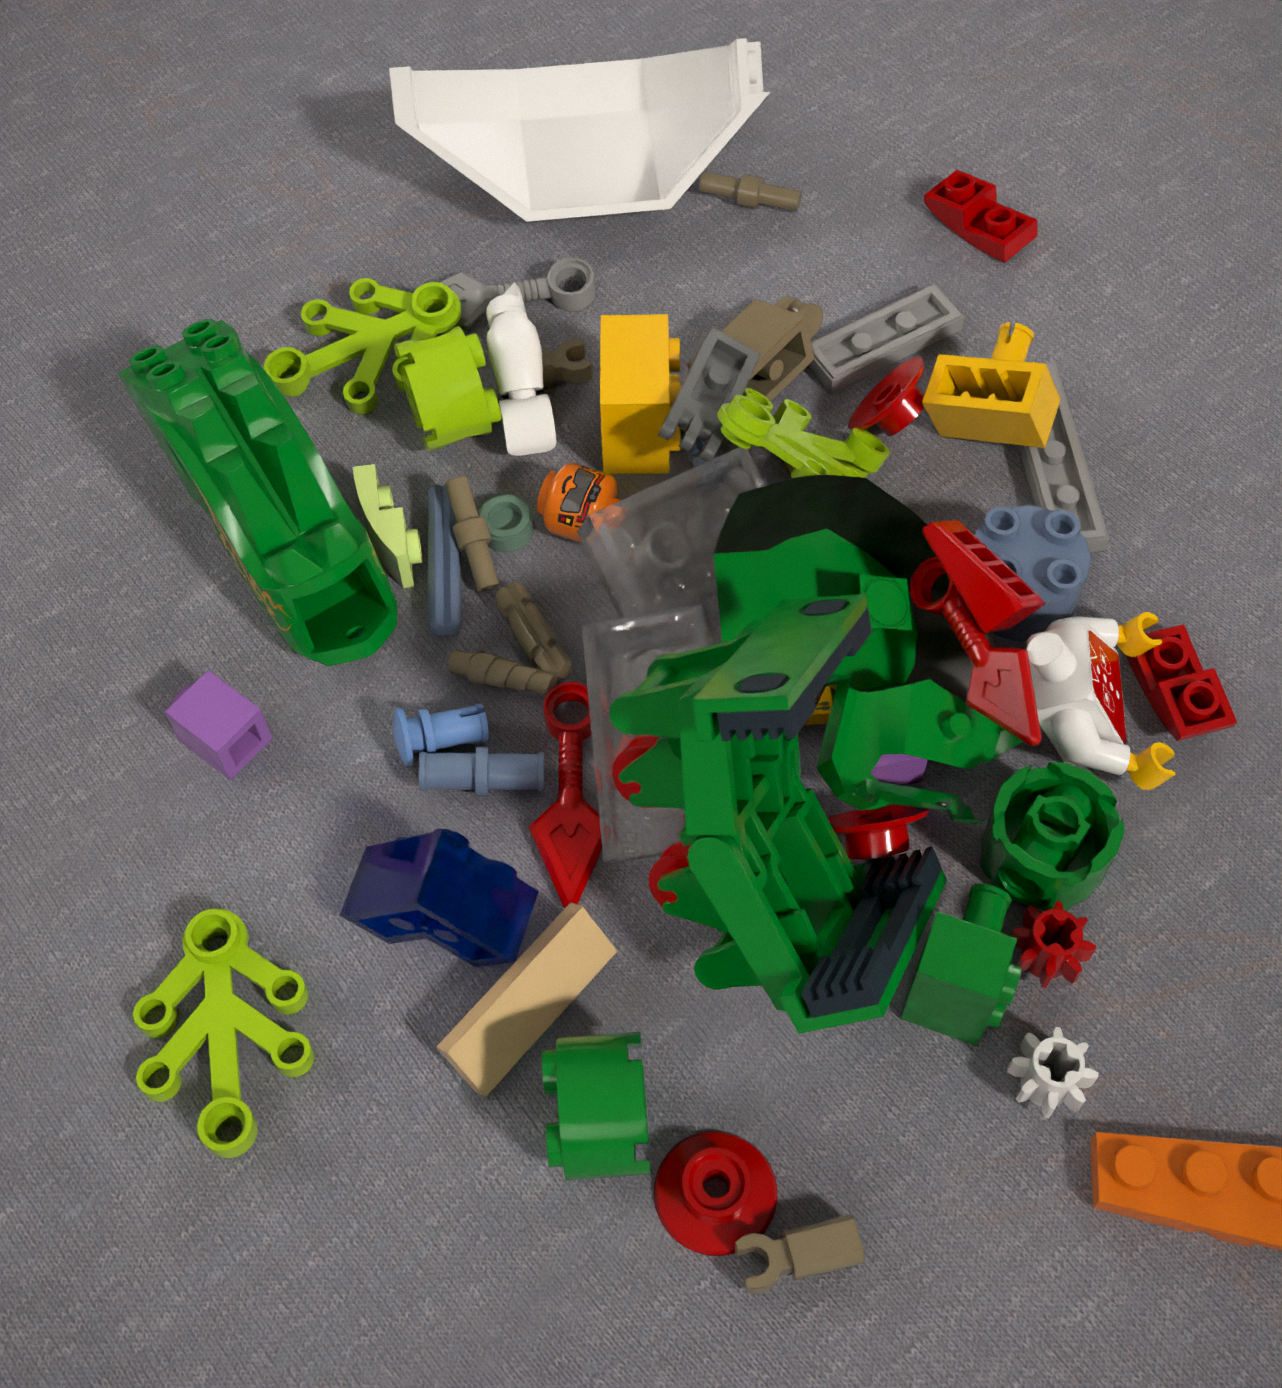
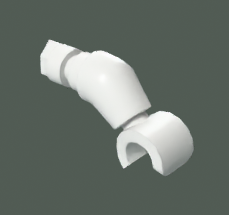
M514 282L503 295L491 300L487 306L486 316L490 330L487 333L486 342L499 394L509 397V399L499 400L506 448L509 454L521 456L550 451L556 446L557 442L549 395H536V391L543 389L542 349L536 327L528 320L520 288Z

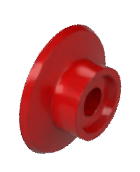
M918 356L905 361L885 376L857 406L849 420L848 428L850 430H853V428L865 430L876 424L887 436H893L908 426L924 408L922 401L925 393L916 385L924 370L922 357Z
M894 804L875 810L848 811L827 818L835 833L844 834L846 852L849 859H874L908 851L910 849L907 824L927 816L929 809Z
M706 1131L683 1139L666 1154L655 1177L654 1202L662 1225L679 1244L699 1254L709 1256L734 1254L735 1242L744 1235L752 1233L764 1234L776 1211L777 1183L768 1160L752 1143L732 1133ZM710 1179H720L727 1184L729 1191L723 1197L714 1198L704 1191L703 1186Z

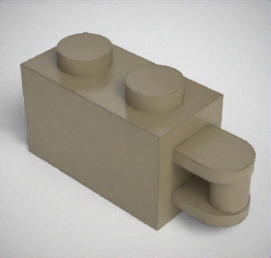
M791 296L782 297L775 305L755 299L721 332L761 354L746 388L754 389L772 401L815 359L811 338L821 327L823 311L816 304H807ZM695 356L687 363L688 370L690 369Z

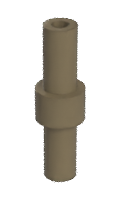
M703 171L699 185L700 192L737 199V205L756 209L759 207V204L797 212L802 197V191L765 184L764 178L743 174L740 179Z
M459 476L445 482V486L457 522L452 529L460 551L466 552L477 591L492 590L500 584L487 545L492 541L486 519L478 515L467 477Z

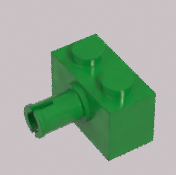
M974 884L971 886L969 901L962 919L936 912L902 1012V1020L977 1046L987 1025L996 1029L999 1028L1006 1006H1010L1022 971V966L1010 963L1017 938L1001 933L1006 911L1009 909L1012 901L1011 896L1007 892L988 884Z

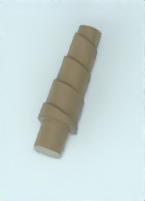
M480 649L475 650L473 653L454 650L448 661L450 673L467 676L470 682L481 685L488 684L505 689L508 687L525 692L528 690L545 695L557 685V676L525 666L519 662L506 660L501 656L489 654Z

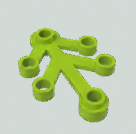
M361 278L353 282L349 288V296L356 312L332 307L327 301L322 299L310 300L301 309V318L309 334L324 336L332 330L352 335L307 355L293 347L276 349L267 356L264 362V370L284 396L295 397L306 390L311 377L363 355L354 378L345 384L343 395L351 412L359 415L370 413L378 405L379 399L375 386L395 340L412 332L410 340L413 341L435 338L437 334L449 331L459 322L462 314L461 302L457 294L447 285L440 282H428L419 286L414 293L381 286L371 278ZM364 294H374L368 299H359ZM381 307L400 312L386 320L369 316L379 311ZM320 314L326 315V316H325L323 319H321V320H318V321H312V320H311V319H312L314 316H316V315H320ZM408 357L397 359L392 366L395 383L404 392L406 391L399 367L409 364ZM295 374L294 376H292V377H290V378L284 379V378L287 377L288 375ZM359 392L369 393L363 399L353 398Z
M745 388L743 395H735L731 403L722 404L717 412V417L723 425L721 432L729 441L744 449H750L752 445L766 448L795 467L791 473V478L821 474L866 478L869 473H877L890 455L888 447L866 430L853 428L844 442L805 432L804 429L812 419V416L803 406L790 399H784L772 416L770 413L773 409L771 401L760 392L751 388Z
M208 909L198 913L188 923L182 938L185 956L153 993L139 999L133 1009V1020L147 1037L162 1038L170 1034L177 1025L178 1013L175 1007L203 976L205 998L157 1056L146 1059L139 1066L136 1073V1083L143 1094L152 1101L163 1102L171 1099L177 1094L182 1084L180 1071L208 1039L213 1101L201 1111L197 1121V1132L202 1143L212 1154L221 1158H234L245 1153L253 1145L258 1132V1124L254 1114L247 1104L242 1101L237 1031L269 1053L278 1071L287 1077H299L307 1073L314 1063L315 1053L305 1035L295 1031L287 1032L237 997L233 991L232 970L263 988L272 1008L280 1014L290 1015L300 1011L308 1001L309 992L299 973L293 970H281L248 947V930L239 916L228 910ZM216 936L228 937L227 943L220 949L215 951L207 950V945L212 938ZM286 984L298 986L297 993L291 999H276V994L282 986ZM157 1007L166 1008L165 1016L161 1021L155 1024L145 1023L146 1016L152 1009ZM294 1045L304 1048V1053L297 1062L292 1064L282 1062V1055L287 1048ZM162 1069L169 1070V1078L163 1086L158 1088H150L148 1086L149 1079L153 1073ZM230 1122L242 1123V1131L235 1140L230 1142L220 1140V1132L226 1124Z

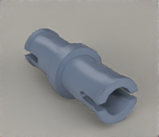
M476 747V753L420 752L419 790H475L476 796H488V790L544 791V752H538V754L489 753V747Z

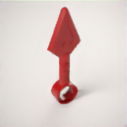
M937 557L925 560L913 573L910 581V595L913 603L918 608L945 617L973 663L966 704L1025 743L1032 746L1038 745L1041 742V730L1027 650L992 647L975 621V618L968 610L950 577L946 594L939 601L934 602L932 598L933 584L946 571Z
M576 682L560 683L553 687L545 696L543 710L546 729L552 737L559 740L558 800L529 826V830L564 908L570 903L578 905L612 828V825L583 800V740L590 737L597 728L598 704L596 696L591 689ZM577 701L587 708L588 714L581 722L569 725L558 721L554 716V711L563 702Z

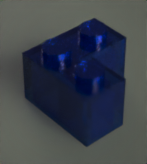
M435 829L431 833L408 838L398 837L394 841L367 846L339 916L388 944L428 939L472 966L480 967L516 961L539 891L517 878L518 873L512 866L501 861L487 859L470 848V841L465 836L448 829Z

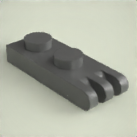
M711 327L692 362L658 436L669 440L674 435L677 427L683 429L685 433L679 443V447L689 452L697 438L705 441L699 458L710 463L724 437L721 432L723 425L717 417V412L722 404L731 403L735 395H743L761 354Z

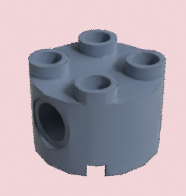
M1031 505L1016 507L997 506L986 514L985 520L976 530L975 536L1026 582L1045 602L1043 607L1012 628L992 632L994 635L1019 642L1027 641L1032 634L1046 631L1052 622L1069 618L1073 615L1088 577L1091 562L1086 538L1080 532L1081 525L1074 514L1065 510L1053 511Z

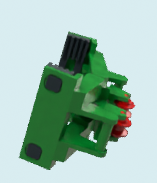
M866 594L782 599L772 611L750 622L734 640L657 657L648 667L647 678L634 691L623 692L612 702L609 709V717L617 730L627 735H640L631 740L627 748L620 752L613 762L612 777L615 787L622 797L637 807L685 810V826L678 834L681 842L673 843L665 849L661 858L653 864L648 874V886L653 898L661 905L665 913L716 928L718 932H723L715 946L704 950L695 962L694 971L697 979L705 987L713 990L731 987L763 986L775 1008L787 1012L799 1034L884 1017L947 881L933 846L927 847L923 855L919 849L913 851L910 858H908L907 853L899 855L897 861H895L894 856L886 858L884 864H882L881 859L874 860L870 868L867 863L853 866L812 788L805 789L800 780L801 765L798 733L816 709L814 698L846 655L855 656L872 633Z

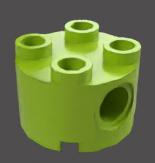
M456 326L449 332L435 338L419 341L408 340L394 344L398 359L408 357L409 364L400 366L399 370L417 428H423L424 432H431L430 436L422 438L428 453L442 449L453 442L467 437L489 435L492 433V423L502 421L500 407L493 388L483 389L477 368L486 366V362L476 333L465 336L461 327Z

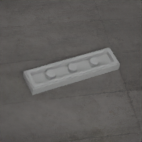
M1056 363L1046 364L1061 400L1046 447L1018 445L1035 507L1053 511L1065 510L1074 514L1080 522V532L1086 538L1089 551H1105L1109 537Z

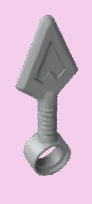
M565 258L557 261L551 266L548 276L545 278L531 279L530 281L524 280L523 282L517 281L516 283L520 288L523 302L525 300L534 301L551 298L552 303L564 311H578L586 308L594 300L596 292L592 267L586 261L579 258ZM464 271L440 281V283L447 285L459 297L462 314L455 326L470 328L485 313L490 301L497 296L503 295L514 283L487 286ZM570 277H577L585 282V285L575 292H566L558 287L561 281Z

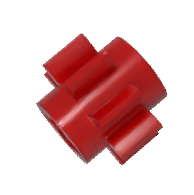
M1060 901L1056 902L1053 909L1042 913L1032 905L1027 907L1022 918L1024 927L1014 928L1010 935L1017 938L1015 948L1022 949L1017 965L1022 966V971L1028 970L1034 976L1039 977L1041 987L1044 988L1048 986L1051 979L1061 975L1072 984L1076 982L1082 972L1079 961H1089L1096 950L1095 944L1083 940V929L1088 919L1086 917L1076 918L1071 913L1063 910L1064 908Z

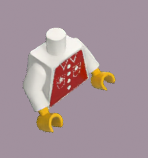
M1143 612L1120 626L1114 619L1069 617L1052 622L1044 632L1032 634L1026 642L1039 724L1064 762L1116 775H1122L1125 771H1128L1132 781L1142 790H1152L1176 775L1174 771L1162 767L1163 764L1175 756L1174 751L1164 743H1154L1138 755L1130 753L1126 737L1119 653L1114 648L1117 644L1125 655L1136 657L1160 645L1162 640H1153L1143 631L1159 622L1155 614Z

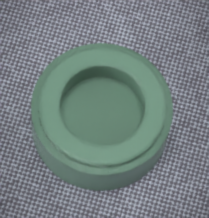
M510 494L494 496L484 502L478 511L479 517H485L492 541L487 545L495 551L512 552L521 549L529 543L534 535L535 526L532 508L524 499Z

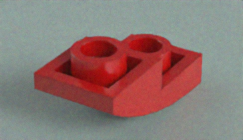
M955 170L924 195V204L948 228L975 248L1001 262H1007L1038 236L1037 219L997 203L996 185L960 170Z
M1184 624L1146 633L1149 638L1153 640L1160 639L1162 643L1139 656L1130 657L1126 655L1149 703L1176 741L1231 728L1238 723L1215 668L1203 670Z

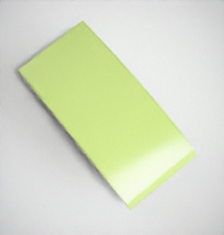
M375 464L352 467L355 487L367 533L379 559L391 576L403 588L415 587L412 564L423 563L418 528L407 530L403 507L394 508L390 485L380 486Z

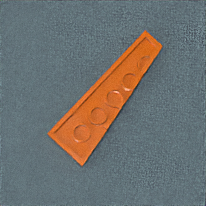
M1096 1132L1090 1139L1094 1209L1187 1232L1200 1231L1209 1234L1215 1239L1247 1247L1255 1244L1282 1251V1147Z

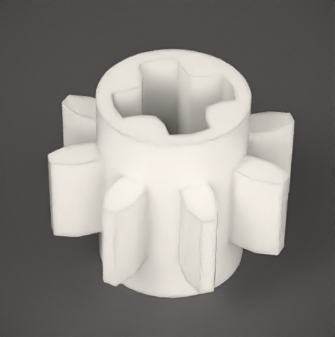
M1055 1027L1050 1038L1042 1042L1033 1034H1026L1020 1044L1022 1053L1026 1057L1012 1058L1007 1068V1073L1015 1077H1021L1022 1089L1016 1100L1020 1103L1029 1099L1034 1104L1041 1106L1043 1117L1048 1119L1056 1106L1063 1102L1070 1110L1076 1113L1086 1101L1083 1092L1079 1088L1092 1087L1099 1074L1093 1069L1085 1068L1083 1055L1089 1045L1086 1042L1076 1045L1072 1041L1063 1038L1060 1027ZM1043 1064L1054 1066V1075L1062 1079L1061 1082L1051 1080L1050 1069L1043 1066Z

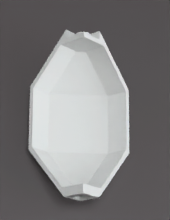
M747 38L736 39L731 44L721 47L643 59L498 70L413 71L410 66L389 68L395 124L526 222L671 209L770 93L763 92L760 41L747 42Z

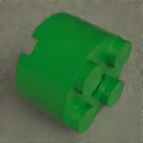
M641 1032L557 1038L556 1050L542 1051L544 1093L549 1094V1096H557L559 1117L558 1123H546L549 1168L563 1167L566 1181L651 1174L650 1160L636 1161L635 1144L649 1143L645 1082L642 1059L629 1060L628 1050L642 1048Z

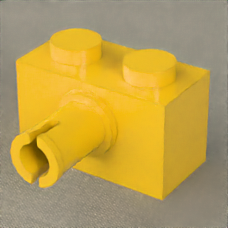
M1006 322L999 327L998 338L990 359L938 354L922 404L940 437L1039 448L1046 447L1061 399L1046 363L1025 362L1030 345L1034 340V333L1030 328L1020 323H1015L1011 336L1009 335L1012 327L1011 323Z

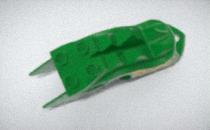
M213 319L201 320L183 330V340L165 349L158 345L150 346L132 355L129 359L131 366L118 372L128 394L186 487L189 495L210 514L215 525L216 535L229 556L232 557L244 580L250 586L260 606L264 608L272 624L285 639L290 649L326 666L348 663L373 655L397 627V600L366 529L345 502L308 433L271 377L245 350L234 328L223 320L215 322Z

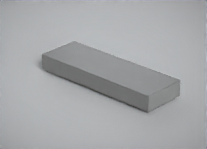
M932 284L812 341L815 359L808 367L831 394L961 331L965 317L935 284Z

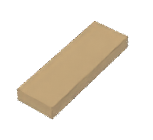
M570 903L436 1048L475 1092L486 1097L616 954V948L583 906Z

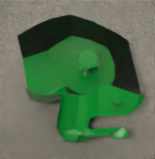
M821 474L792 478L739 493L726 517L714 551L722 642L734 640L750 622L772 611L782 599L866 594L872 633L855 656L846 655L824 684V686H830L836 691L816 769L835 797L861 811L875 810L888 804L947 811L952 822L977 824L985 821L975 820L971 808L963 804L959 795L879 782L871 774L881 756L885 754H906L969 770L982 762L993 761L1017 744L1024 742L966 704L973 663L945 617L918 608L912 601L910 581L913 573L922 562L929 558L937 557L923 535L922 529L927 524L911 509L867 478ZM947 572L940 575L933 584L932 598L934 602L943 598L948 590L949 576ZM983 632L991 646L994 647L992 632Z

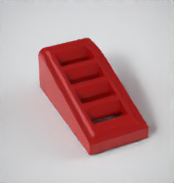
M959 520L931 522L922 529L923 535L982 632L989 633L1012 628L1045 605L1041 597Z

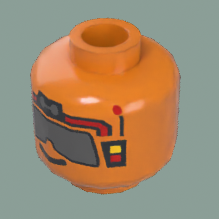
M577 463L566 464L558 472L550 471L543 481L537 500V513L543 515L544 525L550 533L587 546L598 543L606 532L615 534L620 527L626 507V502L618 499V484L613 476Z

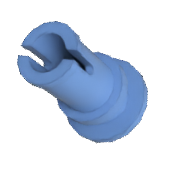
M482 703L429 714L427 708L417 710V716L406 718L402 707L394 709V741L399 756L406 768L413 766V754L436 753L438 749L489 741L488 722Z

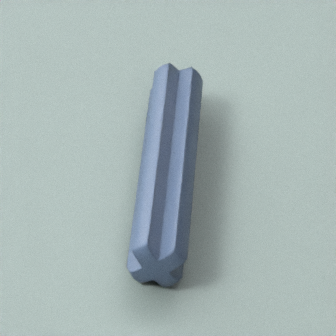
M435 484L428 490V623L431 633L435 636H454L461 630L460 550L452 529L457 522L446 486Z

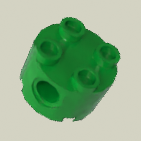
M1049 762L1046 768H1036L1031 770L1032 765L1017 770L1001 785L981 838V869L989 879L993 880L995 885L1007 892L1015 901L1028 906L1032 905L1036 909H1042L1043 911L1053 909L1056 902L1060 901L1062 902L1063 910L1068 911L1072 905L1085 901L1102 883L1118 853L1125 832L1123 817L1120 821L1119 814L1115 809L1118 801L1111 789L1090 771L1066 762Z

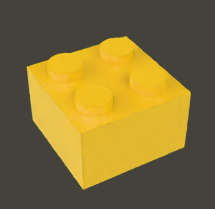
M668 314L601 315L600 416L603 473L669 474V452L680 451L679 427H677L674 435L669 440L658 436L681 387L679 374H669V372H680V338H669Z

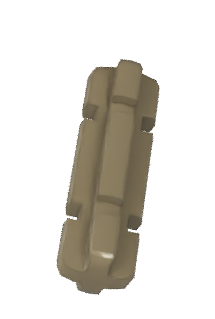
M512 582L507 587H501L497 590L495 594L496 606L504 619L511 622L509 627L529 659L536 662L535 668L556 675L557 682L567 678L572 672L571 659L564 648L556 644L557 637L538 607L530 603L532 598L524 585L519 582Z

